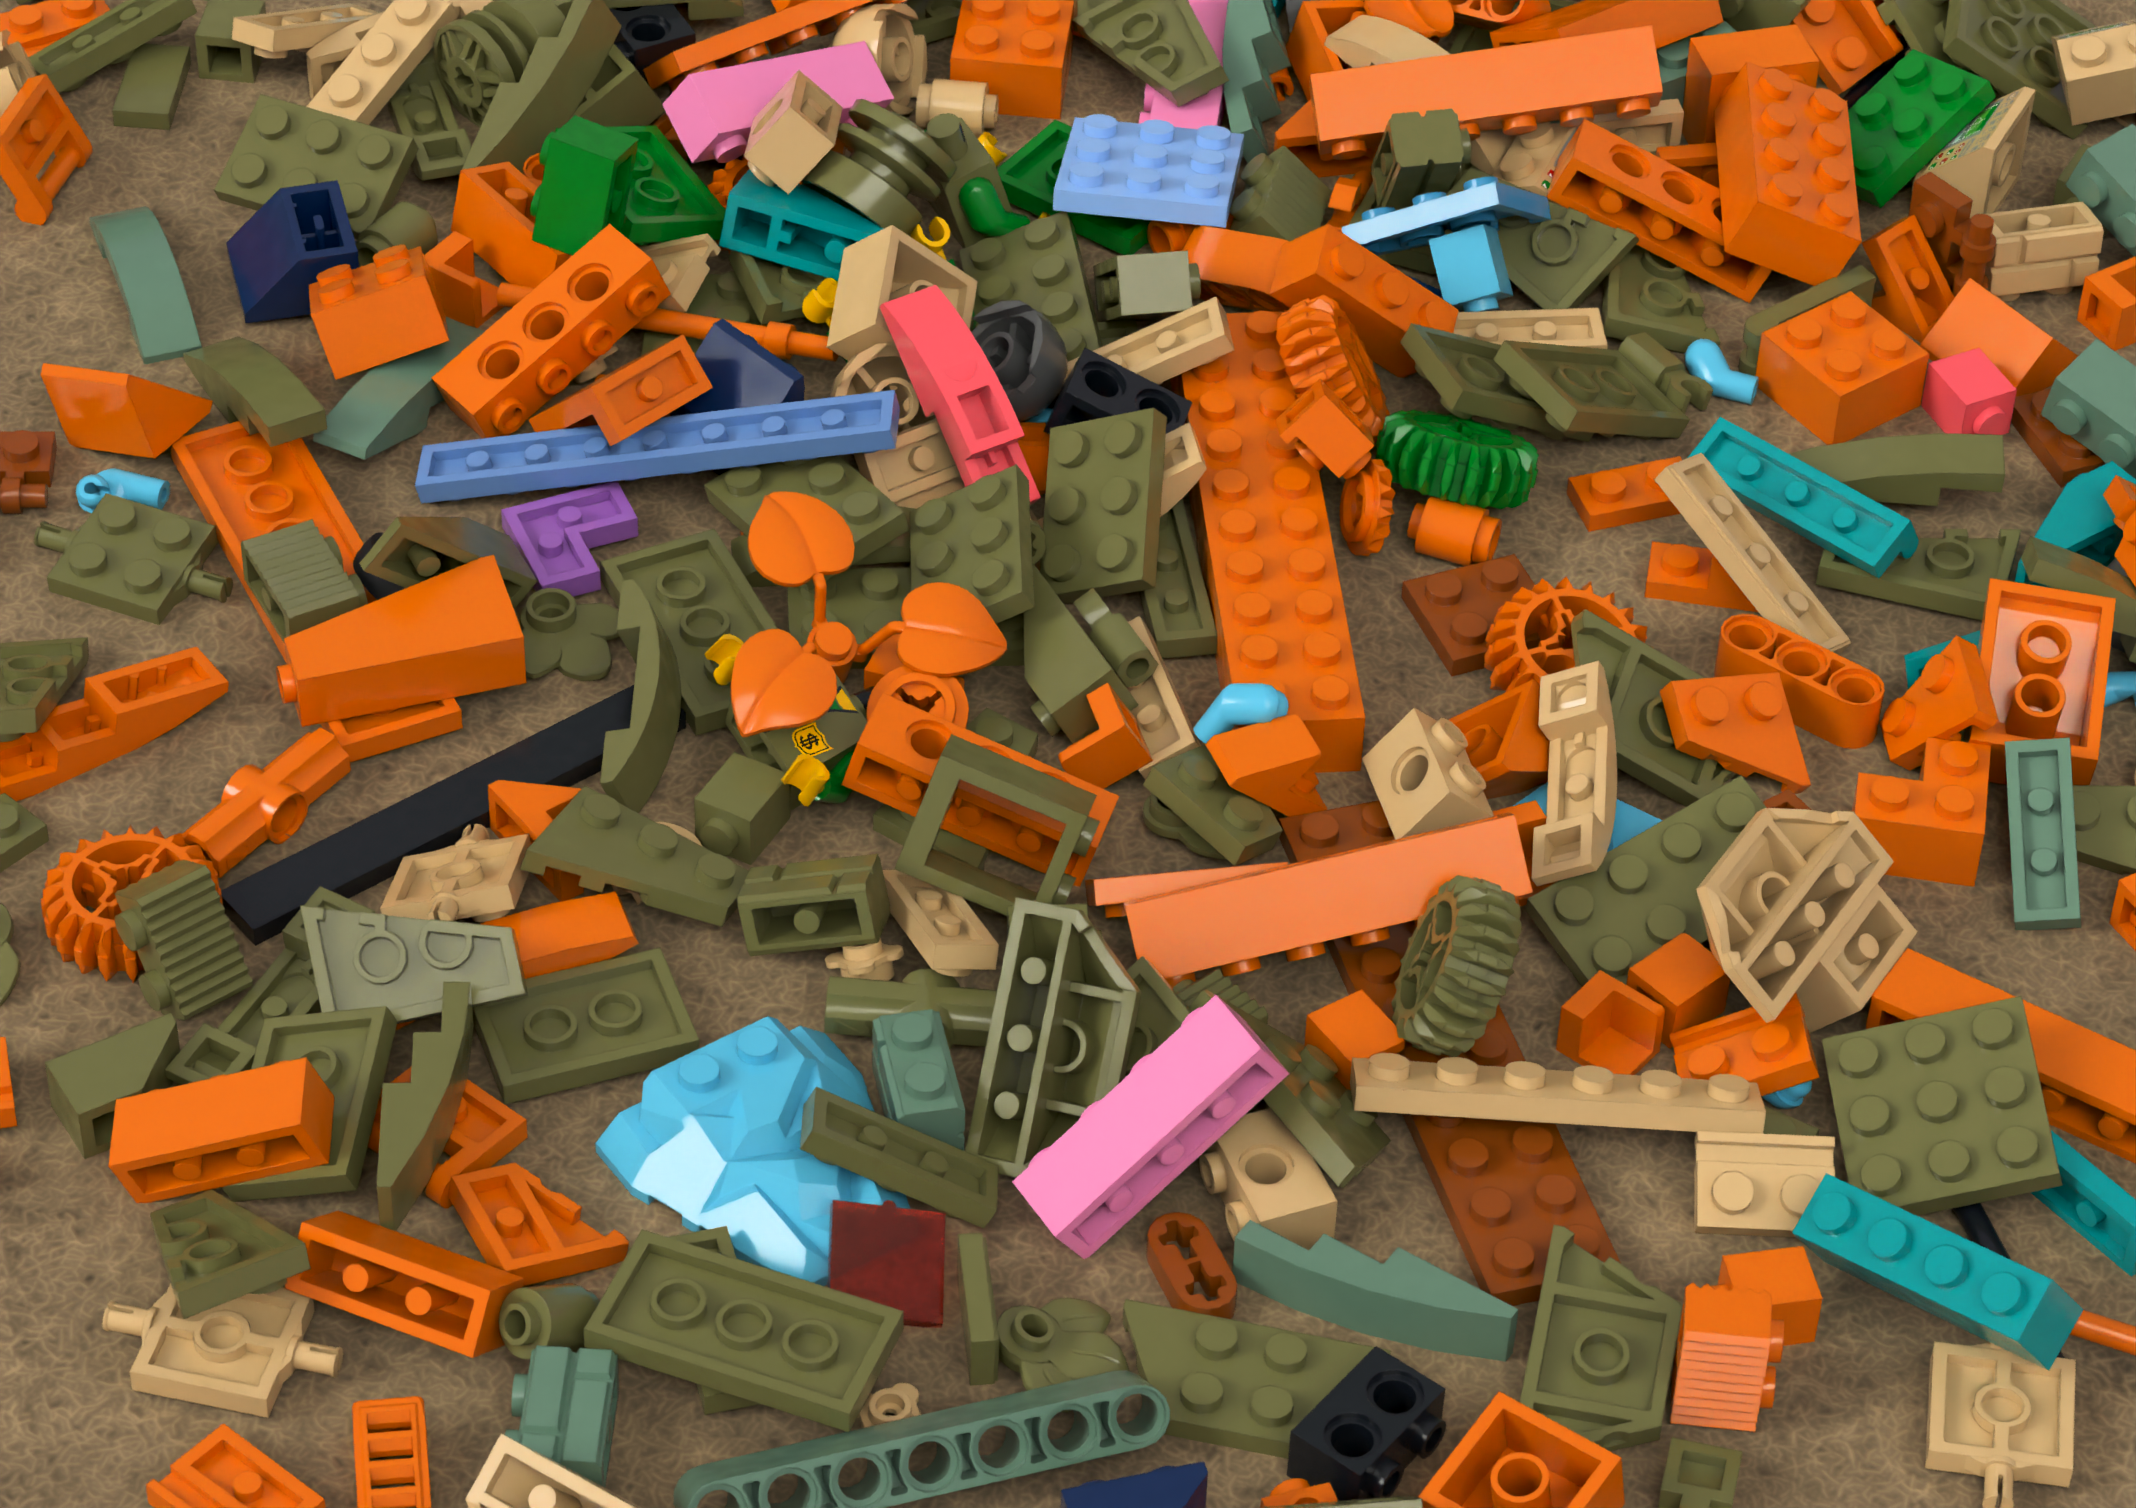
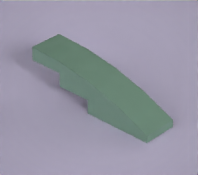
M1228 0L1222 53L1223 70L1229 81L1224 83V97L1231 133L1244 134L1243 156L1247 163L1261 153H1265L1267 156L1270 155L1261 122L1282 114L1271 74L1291 66L1272 0Z
M446 317L449 341L373 367L326 416L327 430L314 433L313 441L366 460L422 432L427 427L430 407L444 401L432 377L485 331Z
M1249 1220L1235 1236L1232 1272L1236 1282L1294 1310L1363 1334L1437 1352L1507 1361L1513 1353L1519 1309L1400 1247L1382 1264L1325 1233L1310 1250L1299 1246L1252 1220Z

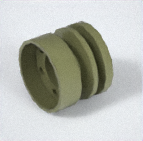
M493 0L484 6L482 11L474 10L437 31L433 43L434 63L441 84L460 114L479 128L499 83H519L538 37H558L566 18L552 0Z
M857 99L849 110V117L856 126L849 123H840L837 137L848 151L851 152V155L848 157L830 150L805 176L801 184L882 228L894 225L910 236L916 225H920L922 222V215L907 198L908 194L926 201L936 202L940 196V188L932 179L949 183L957 171V165L936 144L931 136L909 119L865 99Z

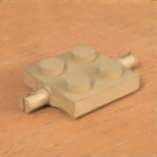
M474 824L473 830L471 825H468L463 830L461 839L455 845L432 852L403 857L380 907L381 913L388 916L456 921L457 919L472 917V920L475 922H486L507 915L510 910L515 909L529 874L527 871L520 870L526 850L531 845L529 833L501 839H490L489 832L483 825Z
M170 1283L167 1292L149 1309L109 1301L107 1304L108 1308H105L103 1315V1330L142 1337V1346L130 1370L132 1390L269 1418L283 1383L296 1369L330 1375L336 1378L343 1360V1349L341 1347L336 1348L303 1341V1337L315 1312L314 1299L284 1289L285 1287L264 1294L248 1293L183 1319Z
M1934 1341L1929 1372L1925 1468L1984 1477L1983 1508H1995L1998 1493L1999 1508H2014L2013 1481L2069 1487L2074 1458L2076 1360L2056 1357L2048 1371L1992 1343L1967 1346Z

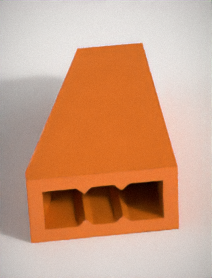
M1585 0L1489 33L1493 48L1652 25L1656 49H1659L1721 24L1724 21L1719 0Z
M494 555L478 558L284 638L286 665L276 666L283 704L294 702L302 727L527 683L524 635Z

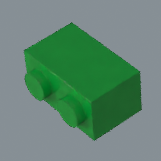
M576 115L558 131H551L547 135L540 151L539 162L545 166L542 184L537 188L530 207L531 216L536 217L532 241L573 256L609 223L621 233L639 139Z

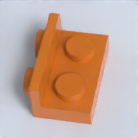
M1811 0L1790 23V25H1798L1819 59L1818 75L1828 89L1837 95L1843 93L1879 65L1904 49L1898 39L1897 29L1894 25L1885 24L1872 0Z

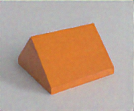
M1971 278L1968 279L1920 344L1929 353L1931 361L1980 348L2017 389L2016 397L2042 391L2053 385L2055 378L2078 357L2073 351Z
M43 363L41 370L42 380L70 445L77 448L156 459L206 417L211 411L213 402L130 374Z

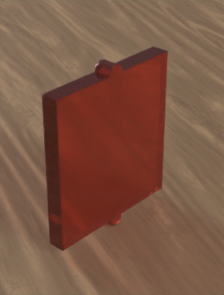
M833 1200L830 1205L827 1287L904 1311L903 1325L941 1328L943 1325L945 1213L898 1208L891 1200H886L882 1206Z

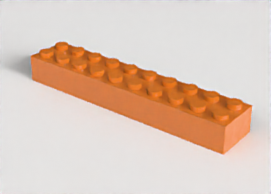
M1259 310L1246 313H1226L1234 351L1218 357L1211 363L1200 365L1170 378L1172 392L1193 402L1184 425L1190 422L1194 428L1207 467L1198 482L1189 491L1202 576L1218 635L1215 658L1220 689L1222 691L1226 686L1233 683H1263L1272 685L1276 690L1286 695L1289 704L1287 715L1296 714L1302 718L1321 750L1320 758L1310 768L1314 773L1361 771L1365 713L1320 473L1296 449L1294 444L1299 438L1296 436L1287 444L1279 436L1276 419L1298 399L1293 391L1290 378L1285 372V363L1279 353L1280 345L1276 339L1277 318L1285 311L1271 312ZM1235 725V727L1232 730L1249 725Z

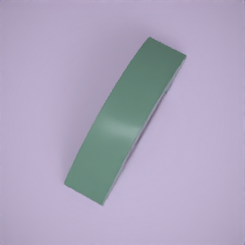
M144 206L89 217L90 226L102 257L107 258L128 310L130 329L144 365L184 357L183 353L202 348L176 261L166 236L153 212Z

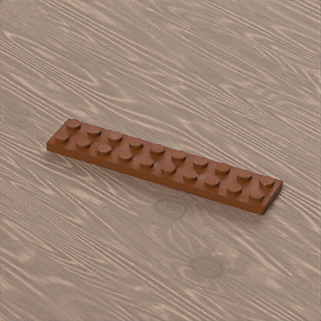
M1379 800L1279 819V824L1283 829L1279 839L1290 864L1395 839ZM1409 921L1388 926L1391 938L1370 944L1352 946L1350 936L1325 941L1348 994L1350 995L1362 989L1393 1022L1392 1016L1394 1011L1391 1002L1397 990L1394 982L1401 970L1402 963L1400 960L1405 956L1409 945L1408 938L1412 937L1416 929L1415 922ZM1499 1003L1496 1008V1017L1488 1021L1485 1034L1475 1040L1474 1046L1466 1053L1462 1052L1457 1057L1469 1059L1477 1065L1506 1067L1511 1062L1525 1061ZM1407 1041L1405 1049L1397 1053L1406 1057L1409 1061L1438 1063L1440 1059L1449 1057L1442 1054L1437 1056L1411 1046L1412 1043ZM1402 1114L1481 1290L1511 1306L1539 1301L1553 1225L1564 1226L1575 1233L1574 1243L1602 1262L1611 1257L1621 1264L1555 1123Z

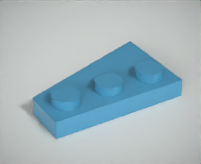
M1490 176L1469 180L1463 184L1464 191L1447 195L1445 192H1431L1418 195L1412 199L1413 206L1397 211L1394 207H1381L1365 211L1361 214L1362 221L1343 226L1342 233L1378 256L1429 245V239L1445 235V230L1451 229V232H1457L1486 224L1499 231L1498 219L1517 215L1529 219V222L1533 224L1551 220L1548 197L1499 183L1497 177Z

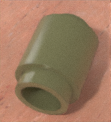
M410 202L397 203L359 234L356 244L359 267L373 263V256L376 253L396 245H406L408 250L421 246L425 255L438 242L436 224L433 217L424 208Z
M573 1283L515 1289L505 1298L500 1309L499 1329L502 1340L507 1349L521 1359H530L531 1352L537 1345L569 1347L572 1352H577L579 1348H584V1328L600 1301L591 1291Z

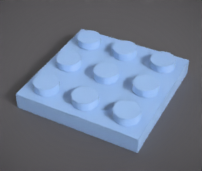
M1093 114L1085 118L1075 117L1054 187L1053 211L1226 228L1243 155L1244 134L1231 133L1227 128L1215 125L1203 126L1199 129L1174 127L1171 123L1163 120H1148L1139 124L1119 122L1114 117L1104 114Z

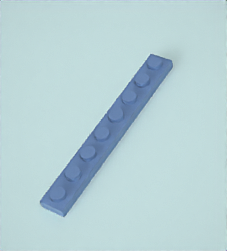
M895 390L662 417L612 446L609 445L599 425L423 445L415 488L421 504L440 501H459L466 498L501 494L512 495L526 491L561 487L573 488L580 485L621 480L633 481L640 478L681 473L693 474L699 471L724 468L753 467L759 464L793 460H813L819 457L873 453L879 450L896 449L900 406Z

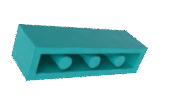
M1827 1173L1792 1232L1820 1259L1835 1268L2048 1371L2084 1310L2053 1279Z

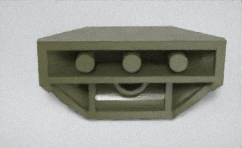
M1018 897L1015 898L965 1152L999 1166L998 1174L1017 1178L1029 1166L1030 1161L1038 1152L1054 1144L1079 1121L1081 1114L1088 1106L1103 1099L1126 1075L1142 992L1082 910Z

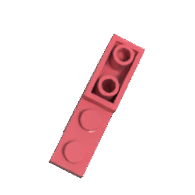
M937 285L881 304L879 306L924 414L926 418L935 415L965 487L986 475H993L1017 464L1029 480L1030 505L1038 501L1041 496L1018 444V441L1025 436L1022 427L986 355L952 303Z

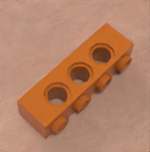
M1584 118L1557 161L1547 193L1548 199L1567 209L1572 208L1589 215L1591 219L1615 229L1618 227L1635 234L1639 239L1636 245L1750 303L1772 270L1724 252L1720 189Z
M609 223L432 377V380L450 410L479 436L490 438L510 435L517 431L529 417L552 397L563 391L575 377L599 356L609 351L614 343L638 322L650 315L671 293L653 259Z
M883 692L881 693L857 742L841 785L916 817L940 755L952 734L1097 795L1088 816L1100 821L1086 856L1082 857L1072 853L1064 872L1076 877L1074 886H1081L1119 799L1118 795ZM961 780L941 829L1046 874L1066 824Z

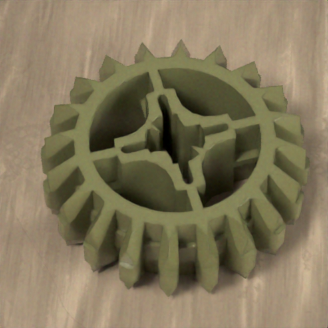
M1457 875L1451 881L1444 883L1439 888L1437 895L1429 899L1424 915L1418 917L1417 927L1412 937L1408 938L1409 945L1405 956L1400 960L1402 963L1401 970L1394 982L1397 990L1391 1002L1394 1011L1392 1020L1396 1025L1398 1037L1406 1039L1405 1041L1412 1043V1047L1437 1056L1442 1054L1449 1057H1457L1462 1052L1466 1053L1474 1046L1475 1040L1485 1034L1488 1021L1496 1017L1497 1005L1501 997L1506 995L1505 988L1508 979L1514 973L1512 970L1514 958L1520 950L1517 939L1522 932V925L1519 920L1521 911L1520 904L1516 903L1514 894L1502 890L1500 885L1490 881Z

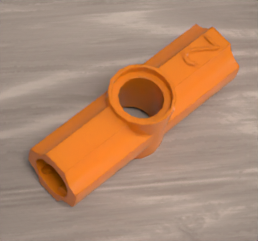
M319 727L313 733L308 732L263 769L253 764L243 766L235 772L225 786L221 803L182 833L185 843L188 846L200 845L206 860L213 862L218 878H221L267 839L275 844H282L296 833L305 821L308 806L351 771L350 755L341 747L335 735Z

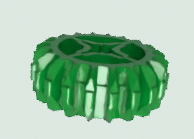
M1415 409L1410 411L1400 410L1392 413V415L1386 416L1383 429L1379 430L1375 446L1376 459H1382L1385 467L1390 469L1392 482L1400 483L1405 489L1418 491L1421 495H1430L1440 498L1442 501L1458 502L1463 506L1470 504L1481 508L1490 506L1497 509L1520 506L1528 501L1530 489L1534 488L1538 469H1536L1539 457L1537 449L1522 436L1513 435L1509 430L1496 428L1490 423H1481L1471 418L1464 419L1450 413L1446 415L1431 410L1421 412Z

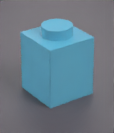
M1481 224L1428 240L1443 300L1459 311H1496L1499 309L1497 300L1513 296L1496 228Z

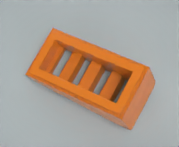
M419 1396L355 1402L352 1405L357 1507L432 1508L424 1399ZM413 1455V1458L370 1461V1458ZM415 1483L413 1486L372 1489V1486Z

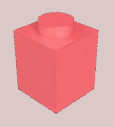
M1976 348L1928 363L1921 407L1944 433L2003 435L2009 433L2017 389L1981 349Z

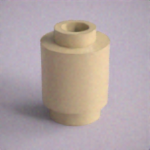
M934 78L932 84H919L915 122L920 128L927 129V124L935 116L946 113L954 114L958 118H962L978 138L986 131V128H996L999 96L989 94V84L986 82Z

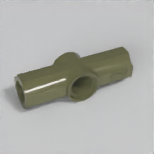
M931 968L910 972L903 979V982L831 976L828 980L824 1033L873 1037V1020L879 1018V1016L933 1009L940 1013L949 1050L953 1044L986 1047L997 990L960 987L953 976L940 974Z

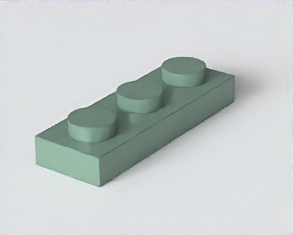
M2070 738L2005 741L2015 930L2081 928Z

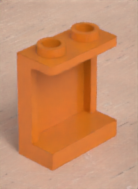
M683 334L617 368L528 420L535 432L599 425L609 445L612 446L707 392L713 386Z

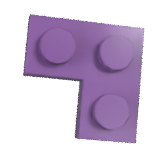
M618 481L501 509L502 528L505 534L511 537L537 579L536 584L533 586L535 591L545 588H558L567 591L574 597L601 590L600 570L589 549L638 536V518Z

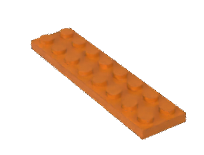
M240 421L183 436L170 446L171 459L207 523L215 526L218 543L286 662L284 642L244 580L241 542L313 519L315 527H318L319 533L323 535V538L332 536L335 539L342 556L344 573L347 572L348 575L356 574L353 561L364 543L302 438L270 447L260 432L249 435ZM364 586L368 604L376 601L377 599ZM455 698L320 723L323 729L337 737L341 747L350 755V763L463 729L462 710Z

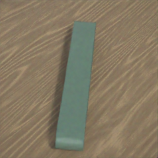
M1127 1370L1111 1371L699 1465L688 1470L678 1480L674 1489L673 1504L675 1508H697L699 1501L705 1494L714 1490H724L728 1493L725 1508H886L1145 1448L1156 1443L1165 1434L1170 1422V1408L1166 1398L1139 1375ZM1141 1394L1142 1408L1139 1414L1128 1423L1118 1424L1117 1410L1120 1403L1128 1396ZM1063 1410H1073L1074 1423L1071 1430L1059 1439H1049L1048 1426L1051 1419ZM1004 1426L1006 1436L1003 1445L990 1455H979L978 1444L981 1436L989 1428ZM924 1442H936L937 1454L934 1461L921 1471H910L909 1457L912 1451ZM854 1458H866L867 1471L864 1478L858 1484L851 1487H840L838 1476L841 1468ZM784 1474L797 1475L798 1486L795 1493L788 1500L781 1503L768 1502V1490L771 1483L777 1477Z

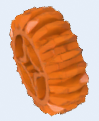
M1324 294L1312 300L1307 298L1292 305V308L1281 313L1280 317L1277 318L1276 339L1280 345L1279 353L1284 360L1285 372L1290 378L1293 391L1299 398L1314 383L1321 379L1370 428L1373 441L1376 443L1379 430L1383 429L1385 418L1390 415V412L1385 404L1387 398L1381 389V380L1375 372L1373 361L1365 349L1364 342L1361 341L1357 334L1355 325L1349 321L1346 311L1341 310L1339 303Z
M1567 576L1557 583L1556 588L1552 587L1542 578L1538 584L1534 585L1532 591L1521 587L1513 595L1511 602L1506 601L1498 609L1494 618L1495 624H1491L1485 638L1487 651L1484 656V668L1492 672L1490 676V689L1507 692L1532 679H1535L1540 684L1541 676L1575 667L1570 625L1573 618L1584 609L1644 643L1647 639V626L1632 624L1634 607L1618 609L1614 606V592L1604 596V598L1594 594L1591 581L1579 590L1573 588ZM1538 633L1541 639L1538 647L1528 650L1525 638Z
M130 825L126 834L113 836L104 829L101 840L95 843L86 839H80L76 853H60L57 867L47 871V880L45 882V889H43V898L41 899V909L46 935L50 938L51 946H57V951L61 954L63 962L75 960L82 975L99 966V971L106 982L117 971H126V974L134 983L139 971L144 970L137 950L131 951L124 944L117 931L115 916L122 912L115 897L116 891L125 889L129 884L137 883L140 879L149 877L152 873L159 872L163 867L171 866L176 861L187 860L207 866L211 872L210 878L216 884L215 890L220 895V903L223 905L218 873L213 867V862L206 860L200 845L188 846L181 833L164 838L158 826L154 827L147 834H137L132 825ZM87 906H90L92 908H95L96 910L93 913H91L85 908Z

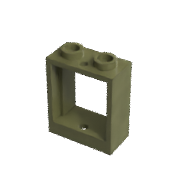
M951 734L940 755L894 869L955 895L962 896L969 901L1007 916L1008 906H1014L1016 897L1053 905L1066 904L1076 877L1064 872L1072 853L1085 857L1100 823L1099 820L1088 816L1097 795ZM961 780L1066 824L1038 893L933 849Z

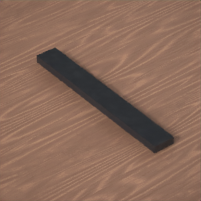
M634 685L221 890L225 914L256 946L282 933V930L301 909L300 905L304 906L320 886L349 899L394 876L403 857L432 852L455 845L461 839L463 830L468 825H471L472 830L474 824L483 825L486 829L489 828L488 784L497 780L570 787L600 772L605 732L630 728ZM682 708L677 732L686 728V712Z

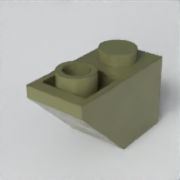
M171 1013L136 1025L126 1031L80 1049L72 1050L45 1062L51 1107L84 1159L110 1149L116 1099L147 1093L154 1089L172 1087L174 1081L166 1078L165 1068L180 1052L177 1022Z

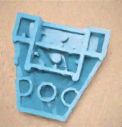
M767 1016L653 1070L643 1082L642 1102L619 1112L595 1143L596 1153L634 1197L648 1205L656 1199L682 1215V1225L692 1232L727 1226L737 1259L822 1286L918 1239V1228L906 1195L900 1192L888 1191L870 1179L840 1166L826 1164L814 1155L800 1150L803 1105L815 1087L875 1112L862 1074L825 1033L798 1026L789 1031L778 1019Z

